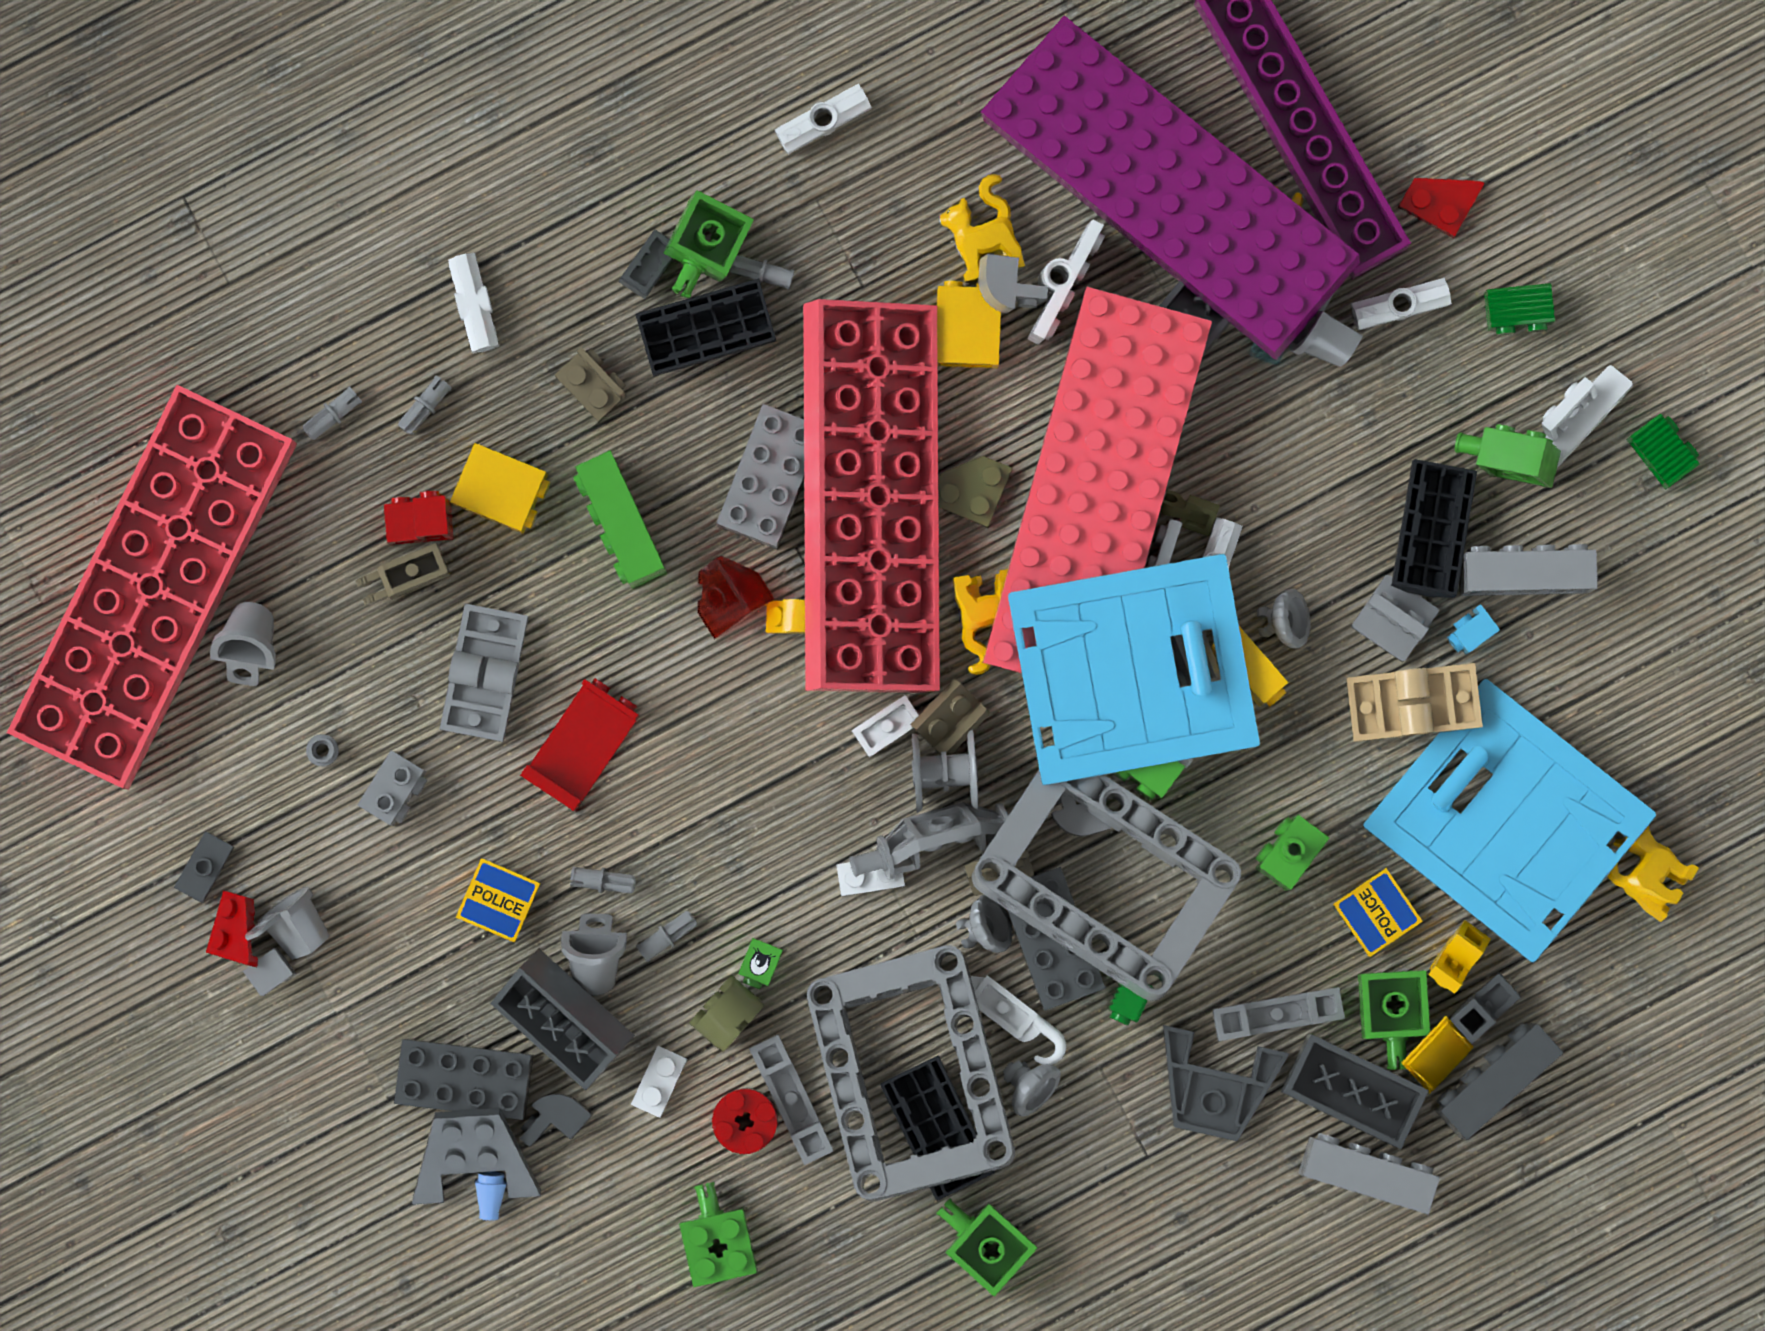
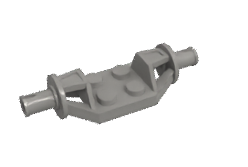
M962 802L904 818L886 838L883 835L877 836V850L849 857L852 872L857 877L861 874L882 869L887 878L892 880L895 878V874L921 869L920 851H936L941 849L944 844L952 842L965 843L971 841L973 837L980 850L985 851L1009 814L1002 803L995 804L994 811L979 806L978 809H975L972 804Z

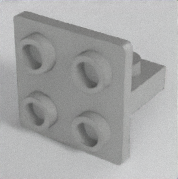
M1386 575L1353 622L1352 628L1401 662H1404L1416 644L1422 640L1428 631V627L1438 614L1439 609L1417 594L1407 593L1391 586L1393 577Z

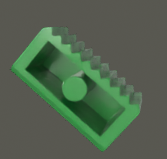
M1551 283L1487 289L1484 292L1488 331L1496 330V335L1498 336L1515 334V328L1528 327V332L1547 331V325H1552L1555 322Z
M1660 413L1626 440L1666 490L1700 464L1696 460L1699 457L1696 449L1688 441L1683 443L1676 434L1679 432L1676 423L1669 416L1664 418Z
M1118 982L1119 987L1115 988L1116 993L1112 994L1114 999H1111V1005L1107 1006L1108 1010L1112 1012L1109 1018L1126 1026L1129 1025L1130 1021L1138 1023L1148 1000L1143 999Z

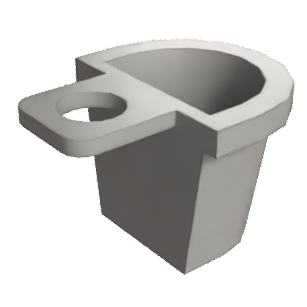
M1331 296L1291 342L1289 349L1296 355L1306 353L1341 367L1350 359L1363 336L1324 312L1332 298Z
M254 602L237 604L233 608L223 630L214 636L210 648V660L226 662L228 681L257 686L259 683V668L274 670L276 664V655L272 645L274 618L268 608ZM245 669L251 673V676H240L234 670Z
M303 887L267 911L257 920L258 924L244 937L247 940H251L268 931L287 955L294 960L313 953L329 938L330 934L311 901L313 892L309 887Z
M583 914L580 917L579 931H562V953L569 960L572 979L591 996L602 995L613 989L619 958L623 956L626 950L627 933L611 932L613 917L609 914ZM597 921L605 925L600 928H591L587 924Z

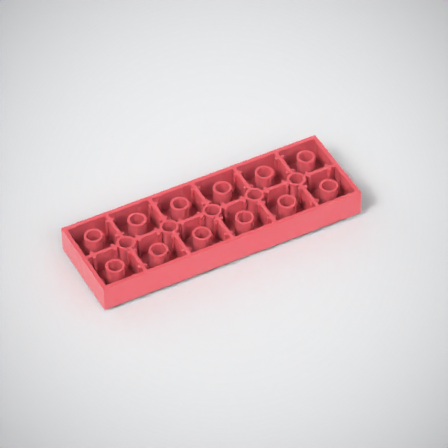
M1086 287L982 663L1022 674L1008 600L1009 593L1143 569L1145 567L1212 321ZM1022 627L1026 649L1037 646L1034 628Z
M817 299L803 304L805 691L900 693L940 691L937 305Z
M176 385L7 731L8 734L118 787L130 789L297 445L293 439Z

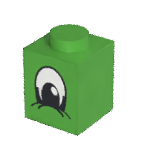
M752 938L738 973L744 976L742 983L757 989H761L762 984L769 986L783 950Z

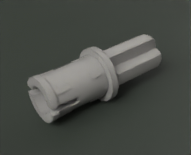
M740 255L736 256L730 268V272L754 280L759 278L760 285L762 282L788 290L790 289L795 271L768 264L766 259H764V262Z
M435 376L420 397L415 396L414 400L416 402L399 421V427L407 434L413 435L430 414L434 415L436 413L434 409L452 389L451 386L444 380L441 381L440 377Z
M349 386L328 405L324 403V408L308 420L302 428L312 440H315L336 422L340 424V419L358 404H361L362 401Z
M573 866L570 877V887L595 889L599 893L607 890L631 894L634 892L636 884L635 876L606 872V868L592 870Z
M685 911L664 927L658 926L659 930L640 944H637L636 947L643 958L649 962L650 959L670 945L673 948L675 946L674 942L697 927V921L689 911Z

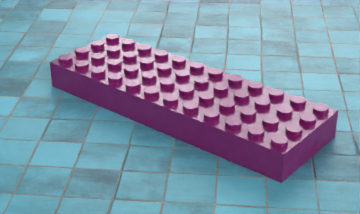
M1066 16L1059 20L981 110V115L986 124L1174 278L1181 281L1185 287L1200 297L1202 301L1207 303L1213 310L1275 360L1278 359L1360 264L1359 254Z

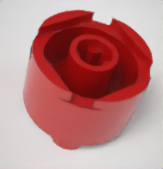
M750 1088L737 1089L725 1095L716 1105L712 1117V1127L717 1140L726 1149L738 1154H751L763 1149L773 1139L778 1126L777 1111L772 1101L764 1093ZM748 1112L751 1114L750 1120L754 1121L753 1127L747 1126L745 1130L740 1129V1122L736 1121V1118Z

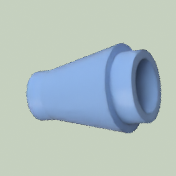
M502 1172L478 1173L475 1186L480 1219H499V1210L507 1185V1181L504 1180V1173Z

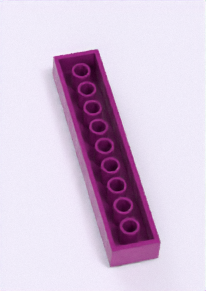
M1195 0L1194 6L1315 217L1322 225L1359 254L1360 264L1349 275L1351 280L1407 250L1411 244L1409 238L1272 0Z

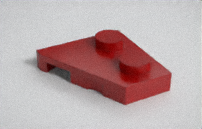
M1414 178L1398 208L1454 238L1485 183L1471 180Z
M223 890L206 953L257 968L258 957L252 956L251 940H247L244 937L255 927L254 899Z

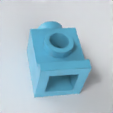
M1481 604L1472 610L1476 616L1472 618L1468 613L1453 624L1457 630L1450 634L1447 639L1458 653L1462 650L1467 655L1500 630Z

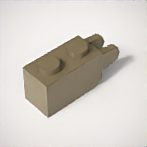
M434 543L377 567L378 571L357 579L356 584L358 587H366L373 582L382 580L385 589L369 594L363 599L365 606L387 598L393 600L450 577L451 573L440 546Z

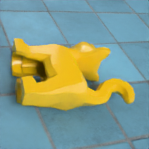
M997 174L987 175L979 185V196L985 204L998 210L997 218L973 227L971 225V210L965 198L960 199L959 204L949 207L939 218L941 225L947 227L954 234L956 249L967 267V271L963 274V279L966 283L978 280L979 264L983 255L994 253L995 255L1018 257V268L1025 267L1021 247L1013 232L1010 206L1007 200L993 194L991 191L994 185L1002 182L1001 176Z
M1008 569L1000 570L999 574L995 575L994 595H980L981 575L970 578L969 575L953 578L954 596L961 611L962 641L965 648L978 655L980 659L978 663L968 667V671L971 674H983L991 666L982 663L987 646L975 640V634L978 630L993 626Z
M1648 826L1628 850V852L1640 857L1635 868L1628 875H1623L1619 873L1617 863L1607 876L1616 886L1622 887L1627 895L1635 899L1647 913L1662 922L1666 919L1667 913L1670 910L1665 904H1677L1684 894L1678 888L1673 890L1667 888L1663 884L1666 877L1681 885H1685L1688 880L1694 878L1699 867L1694 864L1688 866L1682 864L1670 848L1655 841ZM1624 836L1622 839H1616L1613 844L1619 848L1628 837Z

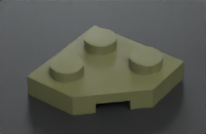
M981 456L941 473L938 479V508L988 528L1012 468Z

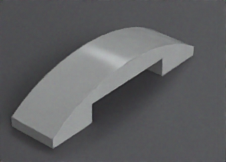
M1339 987L1212 1009L1218 1041L1345 1019Z
M777 1034L750 1047L749 1050L767 1084L804 1165L833 1152L823 1126L779 1035Z

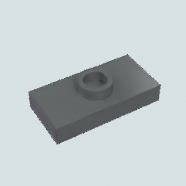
M654 229L621 276L619 283L643 299H646L673 261V258L663 254L670 239Z
M205 831L174 888L204 903L231 855L234 846Z

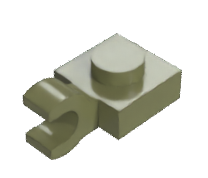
M1167 490L1160 512L1167 516L1180 518L1181 527L1209 536L1220 505L1189 495L1186 502L1177 492Z

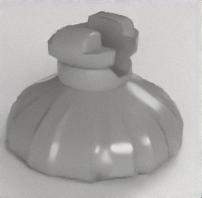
M1286 589L1278 595L1272 609L1268 607L1258 608L1257 617H1268L1269 622L1267 627L1258 628L1260 636L1270 637L1276 633L1279 640L1290 648H1301L1307 643L1309 630L1311 629L1310 612L1303 595L1296 589Z
M986 895L980 896L972 904L969 915L970 919L963 918L956 922L957 930L968 928L970 933L967 939H962L961 941L964 948H973L979 942L983 948L994 953H1001L1011 946L1013 929L1008 913L1004 910V907Z
M1020 1061L1010 1062L1003 1073L1004 1080L1007 1083L1011 1082L1015 1087L1012 1097V1106L1015 1113L1019 1116H1029L1041 1108L1058 1086L1061 1071L1050 1064L1030 1069L1024 1061L1023 1063Z

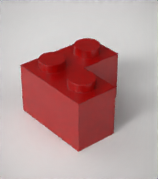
M439 491L420 492V498H412L413 502H411L410 497L391 498L392 504H384L386 540L389 545L454 540L451 503L445 495L439 494Z

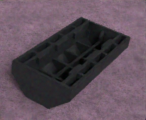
M759 278L635 314L653 377L776 342Z
M1418 459L1412 461L1391 586L1407 593L1428 597L1455 598L1457 596L1477 471Z
M939 1055L880 1083L914 1155L920 1156L942 1150L943 1147L961 1146L974 1141L973 1139H976L977 1133ZM995 1171L933 1186L930 1189L936 1201L994 1174Z

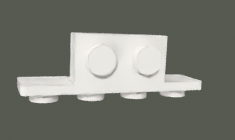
M1609 365L1593 383L1586 377L1579 383H1573L1567 389L1564 400L1557 407L1555 405L1552 406L1543 416L1541 424L1546 434L1545 438L1553 440V445L1561 450L1557 468L1633 388L1632 381L1612 365Z

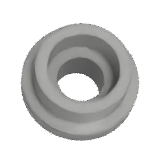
M325 734L316 735L311 738L306 747L308 759L313 764L321 767L331 765L337 759L339 753L337 742L331 736ZM324 744L328 747L329 751L326 756L320 757L317 749L320 745Z

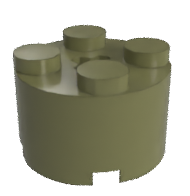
M732 974L719 988L723 994L716 991L703 1006L707 1012L700 1009L689 1022L693 1028L722 1052L731 1045L765 1006L758 997Z

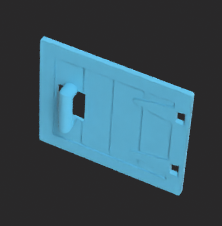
M1225 554L1016 591L1008 594L1043 785L1259 746L1258 729ZM1022 627L1034 628L1037 646L1026 649ZM1212 629L1221 679L1213 682L1210 679L1202 634L1203 630ZM1170 636H1183L1191 686L1179 688ZM1051 726L1055 745L1044 748L1040 727Z
M1484 679L1478 685L1483 728L1439 732L1364 822V827L1527 960L1535 963L1655 819L1656 813L1488 679ZM1462 749L1467 753V756L1437 792L1434 793L1429 787ZM1482 767L1487 769L1493 776L1460 814L1452 807V803ZM1620 832L1628 838L1614 853L1607 845ZM1556 909L1563 916L1550 931L1543 922Z

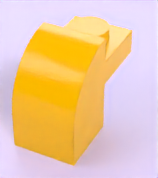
M783 599V601H767L766 633L805 634V600Z
M1464 920L1433 961L1428 975L1434 978L1439 986L1449 989L1455 994L1462 986L1469 970L1485 952L1491 938Z

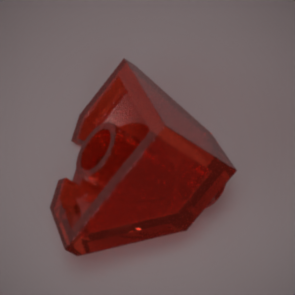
M719 556L698 573V583L702 585V599L698 600L697 613L714 639L752 617L775 600L758 572L726 557Z

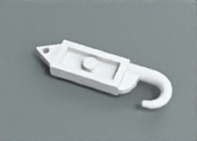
M988 975L985 978L971 976L978 1007L982 1013L1019 1041L1029 1042L1042 1033L1054 1043V1054L1048 1058L1035 1056L1034 1060L1041 1065H1053L1063 1058L1066 1052V1042L1064 1036L1057 1028Z

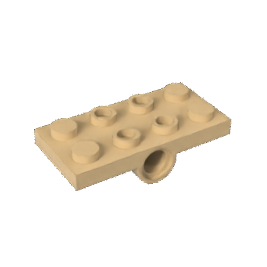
M1475 663L1407 669L1391 673L1346 678L1354 742L1483 728Z

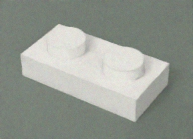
M904 695L854 728L852 732L870 758L914 729L910 724L919 715L906 695Z
M850 862L836 864L841 896L905 887L903 873L895 874V878L892 880L887 878L882 869L855 877Z
M658 1045L631 1105L661 1118L687 1058Z

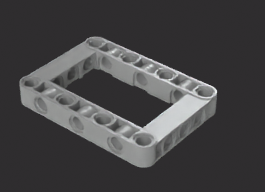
M1038 771L977 862L972 873V882L978 891L1138 996L1148 1001H1157L1170 989L1238 884L1241 877V869L1234 859L1105 775L1043 785L1040 771ZM1067 794L1087 807L1088 813L1116 831L1120 832L1122 830L1142 843V848L1174 868L1176 865L1197 879V887L1152 956L1014 867L1061 796L1065 797ZM1106 800H1117L1121 805V810H1110L1106 805ZM1163 834L1171 835L1175 839L1176 846H1165L1161 842L1160 836ZM985 868H991L996 871L998 879L988 881L982 876L981 871ZM1215 871H1226L1230 876V882H1220L1215 876ZM1039 904L1048 905L1052 910V916H1041L1037 912L1036 906ZM1095 939L1102 940L1107 946V952H1096L1091 946V941ZM1149 975L1157 976L1162 982V987L1159 989L1151 988L1147 984L1146 977Z
M951 945L941 946L812 982L807 991V1000L854 1188L859 1196L871 1202L880 1201L1002 1169L1012 1163L1015 1157V1147L967 960L960 950ZM947 955H954L958 960L957 966L951 971H945L941 967L942 959ZM938 985L944 1001L945 1009L943 1010L950 1038L956 1050L961 1068L959 1073L968 1108L972 1113L976 1126V1139H973L974 1141L961 1146H947L934 1153L920 1156L916 1154L910 1156V1159L886 1164L846 1009ZM823 988H829L833 993L832 1000L827 1004H819L817 1001L818 992ZM964 1017L972 1018L974 1022L973 1029L967 1034L959 1033L957 1030L958 1022ZM840 1050L847 1051V1063L842 1067L834 1066V1054ZM979 1080H986L990 1084L989 1092L983 1097L975 1096L973 1092L974 1084ZM854 1113H861L864 1117V1124L858 1130H851L848 1125L849 1117ZM995 1143H1003L1006 1147V1154L1000 1160H993L989 1155L990 1147ZM870 1176H877L880 1180V1187L874 1193H867L864 1188V1182Z

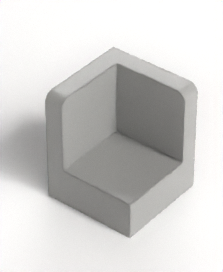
M273 948L258 959L257 968L249 966L243 971L261 996H265L282 982H287L297 974L278 948Z

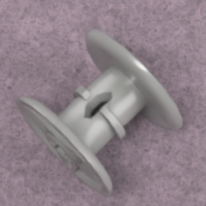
M973 729L967 734L968 754L946 755L945 751L941 752V756L920 757L919 739L916 734L912 733V772L917 813L923 808L922 789L943 787L944 791H949L948 787L970 786L971 804L973 808L978 809V770Z

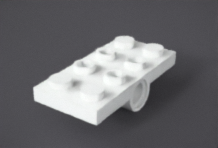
M1092 219L1085 227L1069 260L1062 258L1054 259L1040 272L1038 286L1048 287L1047 296L1049 298L1027 338L1028 340L1039 345L1044 339L1049 341L1050 337L1052 338L1060 323V320L1056 319L1058 312H1064L1075 295V292L1070 290L1073 283L1079 284L1090 266L1086 262L1088 255L1093 256L1098 251L1105 235L1100 233L1104 226L1103 224ZM1056 271L1060 273L1063 277V284L1054 283L1050 278V272Z

